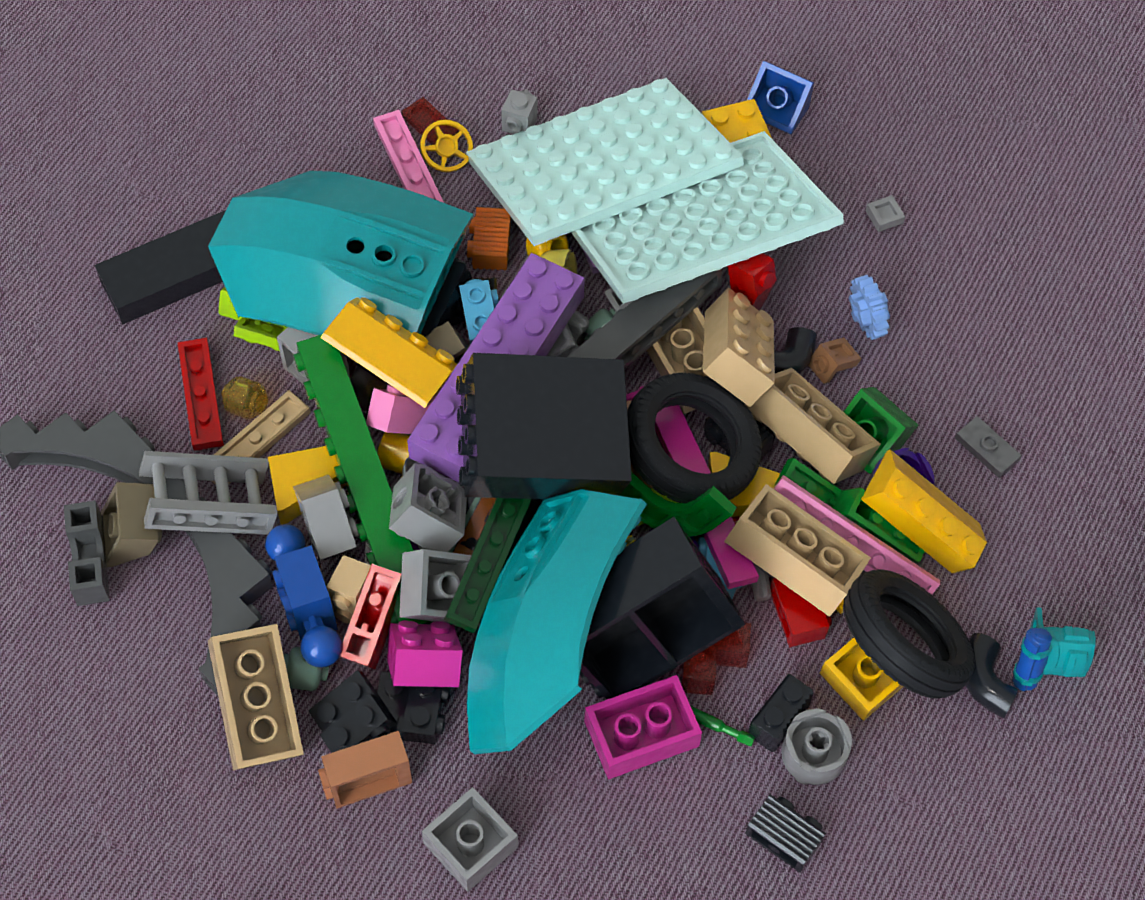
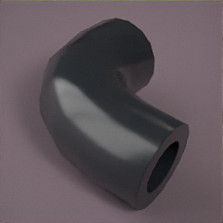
M804 327L789 329L785 348L782 351L774 350L775 373L793 368L800 374L809 365L817 340V334L813 330Z
M974 633L969 642L974 652L975 667L969 682L965 686L975 701L990 712L1005 718L1019 689L1000 680L994 672V663L1001 651L1000 644L988 635Z

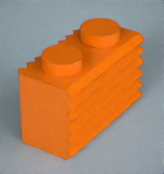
M476 207V216H473L469 226V234H474L473 240H468L467 258H472L474 269L507 270L511 216L505 208Z

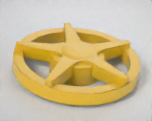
M439 120L430 124L425 129L420 140L421 154L426 163L440 172H454L464 167L469 158L458 150L457 140L463 134L467 140L468 151L473 149L472 138L467 129L453 120ZM439 126H452L457 128L459 132L454 136L443 134ZM432 129H435L438 137L436 143L425 146L427 134ZM426 151H436L441 156V165L433 162ZM453 155L464 159L458 165L445 167L447 158Z

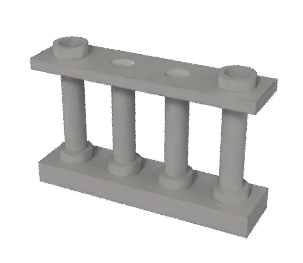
M144 451L139 477H153L155 498H149L144 516L145 529L268 535L273 529L277 517L276 505L262 504L259 484H263L269 465L268 459ZM166 478L184 479L187 500L168 499ZM197 480L215 481L218 502L200 501ZM228 482L246 483L249 503L231 502Z

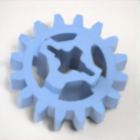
M864 275L854 278V280H851L852 286H850L852 295L849 296L852 309L851 315L854 322L859 323L862 331H865L867 338L870 337L871 340L888 334L887 329L889 328L887 320L890 319L887 305L888 299L885 293L880 292L878 284L873 283L871 276Z

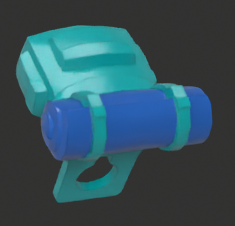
M1036 607L1031 627L1026 632V636L1021 643L1019 660L1013 670L1012 682L1014 686L1021 691L1032 690L1037 687L1043 675L1049 674L1064 677H1085L1094 657L1096 645L1095 631L1072 626H1064L1063 628L1044 627L1042 608Z

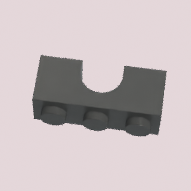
M95 500L64 505L65 531L72 554V561L68 562L70 591L77 606L110 601L103 517Z

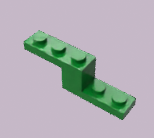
M795 458L787 459L775 485L783 475L912 562L920 563L925 551L861 500L866 490L861 487L840 490Z

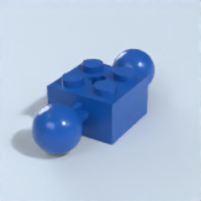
M290 524L278 525L268 533L265 548L269 557L277 565V570L272 571L290 630L291 632L298 631L301 640V654L308 664L318 668L328 667L339 659L342 652V641L339 634L335 631L338 628L327 587L312 545L306 547V540L301 530Z

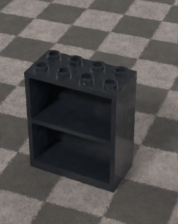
M473 352L468 363L463 365L462 374L457 376L456 394L461 395V406H458L457 424L462 425V436H459L458 454L463 455V467L461 466L459 471V484L464 486L465 497L548 499L579 489L619 496L630 484L632 477L624 360Z
M675 517L627 545L616 556L605 580L592 617L580 670V676L586 685L591 684L599 698L605 697L610 699L644 687L746 625L720 577Z

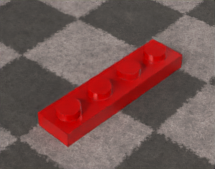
M206 337L177 342L193 450L197 451L224 446L208 339Z

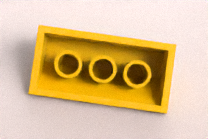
M356 297L349 301L324 331L321 339L426 408L433 402L457 366V363L454 362V357L445 350H436L428 344L429 341L423 335L417 332L411 333L403 328V323L396 317L382 314L377 310L376 304L369 299Z
M891 449L886 451L861 500L949 572L956 573L975 568L987 544L980 523Z

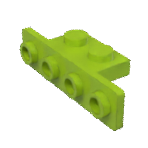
M224 287L220 291L218 313L222 316L238 320L234 326L233 336L244 339L249 343H258L280 351L277 336L288 327L245 317L238 318Z

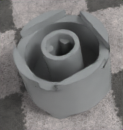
M809 709L799 713L786 731L781 750L782 760L788 772L800 784L821 785L833 781L843 771L850 755L852 735L849 727L839 716L835 717L832 714L826 713L827 710Z

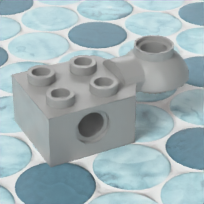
M408 457L402 469L403 477L393 486L389 529L399 536L420 545L423 549L448 552L464 536L467 501L464 489L459 483L444 477L426 464H420Z

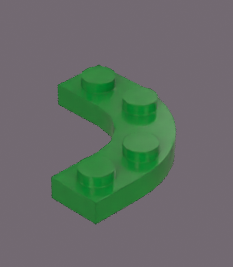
M632 472V481L619 495L642 499L647 504L640 515L643 523L655 529L675 517L688 536L702 535L713 530L731 517L737 508L714 486L697 499L688 503H674L665 500L654 493Z

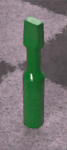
M691 706L699 724L716 732H724L736 738L738 742L750 747L755 740L753 735L743 730L738 731L726 725L723 720Z

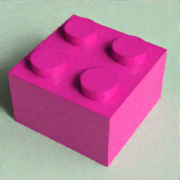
M409 620L400 621L399 624L390 623L387 662L393 686L459 687L463 650L454 625L443 621H435L431 624H418Z

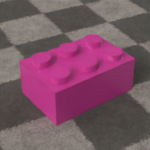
M677 675L585 707L584 722L608 780L700 746L702 731Z

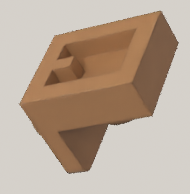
M845 338L821 343L814 352L808 366L821 382L825 384L831 381L836 372L856 367L862 358Z

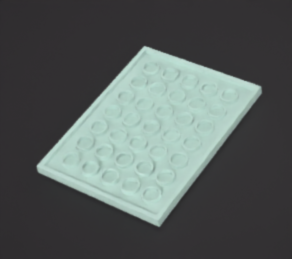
M667 78L657 79L648 85L630 89L626 93L606 98L602 102L588 107H581L575 112L564 116H557L540 125L530 126L526 131L506 135L497 141L479 145L475 149L466 152L470 165L533 246L744 166L743 155Z
M763 131L731 143L743 155L744 166L571 233L624 304L651 293L663 291L684 281L693 280L709 272L718 271L731 264L748 260L767 251H773L789 243L801 241L814 234L828 231L831 228L844 224L843 213L775 141Z

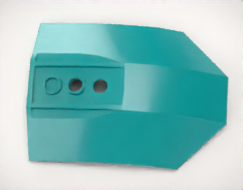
M310 170L233 197L208 248L238 318L245 317L321 335L349 301L356 297L360 299L363 297L375 303L377 310L385 316L392 315L403 323L402 327L409 332L421 334L474 214L383 182L340 172ZM358 240L365 247L362 252L354 254L348 251V243ZM380 251H388L392 254V258L388 261H380L375 255Z
M579 489L544 499L498 577L488 600L470 657L467 685L469 749L474 755L511 751L582 690L578 686L592 617L616 556L625 549L627 537L631 530L641 521L640 515L647 505L642 499Z

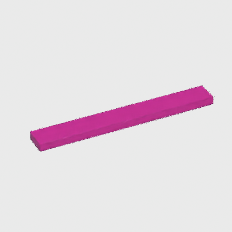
M670 406L660 410L655 419V431L664 451L682 467L694 472L710 474L711 472L680 406ZM729 517L713 530L703 534L727 589L756 583L759 578L753 562L724 542L735 526L732 517Z

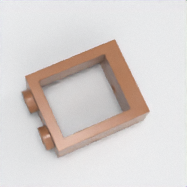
M399 731L321 756L324 768L318 770L326 799L333 798L336 809L412 783L409 759Z

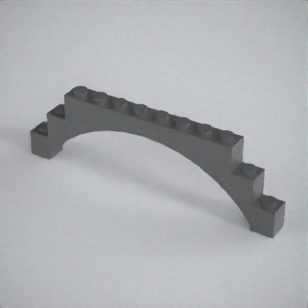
M112 411L88 430L79 419L74 421L67 413L61 415L41 431L31 421L25 423L18 414L0 427V457L12 470L22 465L69 466L97 472L125 483L153 484V477H139V470L144 451L156 450L147 437L140 438L135 433L137 429L129 418L125 416L122 419L115 411ZM166 478L168 499L187 500L184 479ZM202 496L199 498L200 501H206ZM185 531L195 545L207 570L212 600L211 637L262 627L260 623L262 615L252 603L273 587L270 578L272 571L261 558L257 561L251 555L252 550L242 538L237 540L231 533ZM208 648L206 661L198 669L203 681L218 696Z

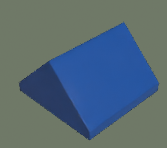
M764 60L747 100L755 99L765 123L793 134L810 107L814 82Z

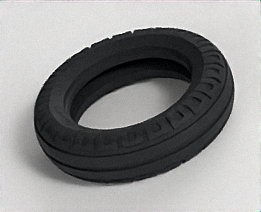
M672 373L649 382L632 399L627 409L630 461L641 478L659 494L667 496L668 499L678 503H688L697 499L714 486L728 500H731L744 491L751 483L758 470L762 453V442L758 425L749 408L745 406V403L716 381L693 373ZM680 405L697 409L709 416L722 429L730 447L728 466L719 472L704 474L688 470L676 463L663 450L655 432L657 413L664 408Z
M882 569L868 571L853 582L843 602L846 623L861 649L864 650L868 657H871L873 663L881 670H884L886 675L916 694L936 699L954 695L969 682L975 667L972 646L957 620L936 598H933V595L909 578L896 572ZM883 608L894 613L913 628L929 646L935 658L928 656L910 643L894 627Z

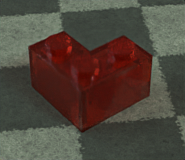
M746 623L743 627L682 663L681 685L685 693L713 695L716 681V666L746 668L750 654L751 623Z

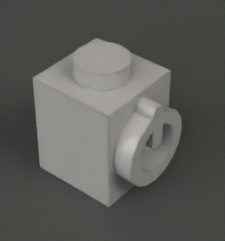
M511 89L501 110L502 131L515 134L526 131L530 126H534L537 120L538 100L527 89L524 91Z

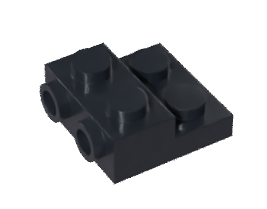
M360 670L355 671L308 710L322 731L320 736L331 753L390 734V728L397 723L372 684Z
M381 671L377 693L397 721L390 728V733L399 731L403 741L435 745L437 734H443L445 715L440 713L442 703L448 704L450 687L393 686L390 672Z

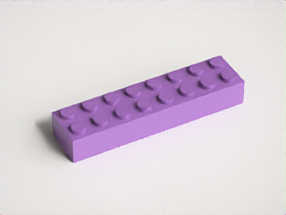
M533 253L529 255L408 438L407 444L410 459L420 464H426L436 472L459 483L460 467H463V455L458 454L459 436H462V425L457 424L458 406H461V395L456 394L457 376H461L463 365L468 363L473 352L547 356L584 298L585 277Z

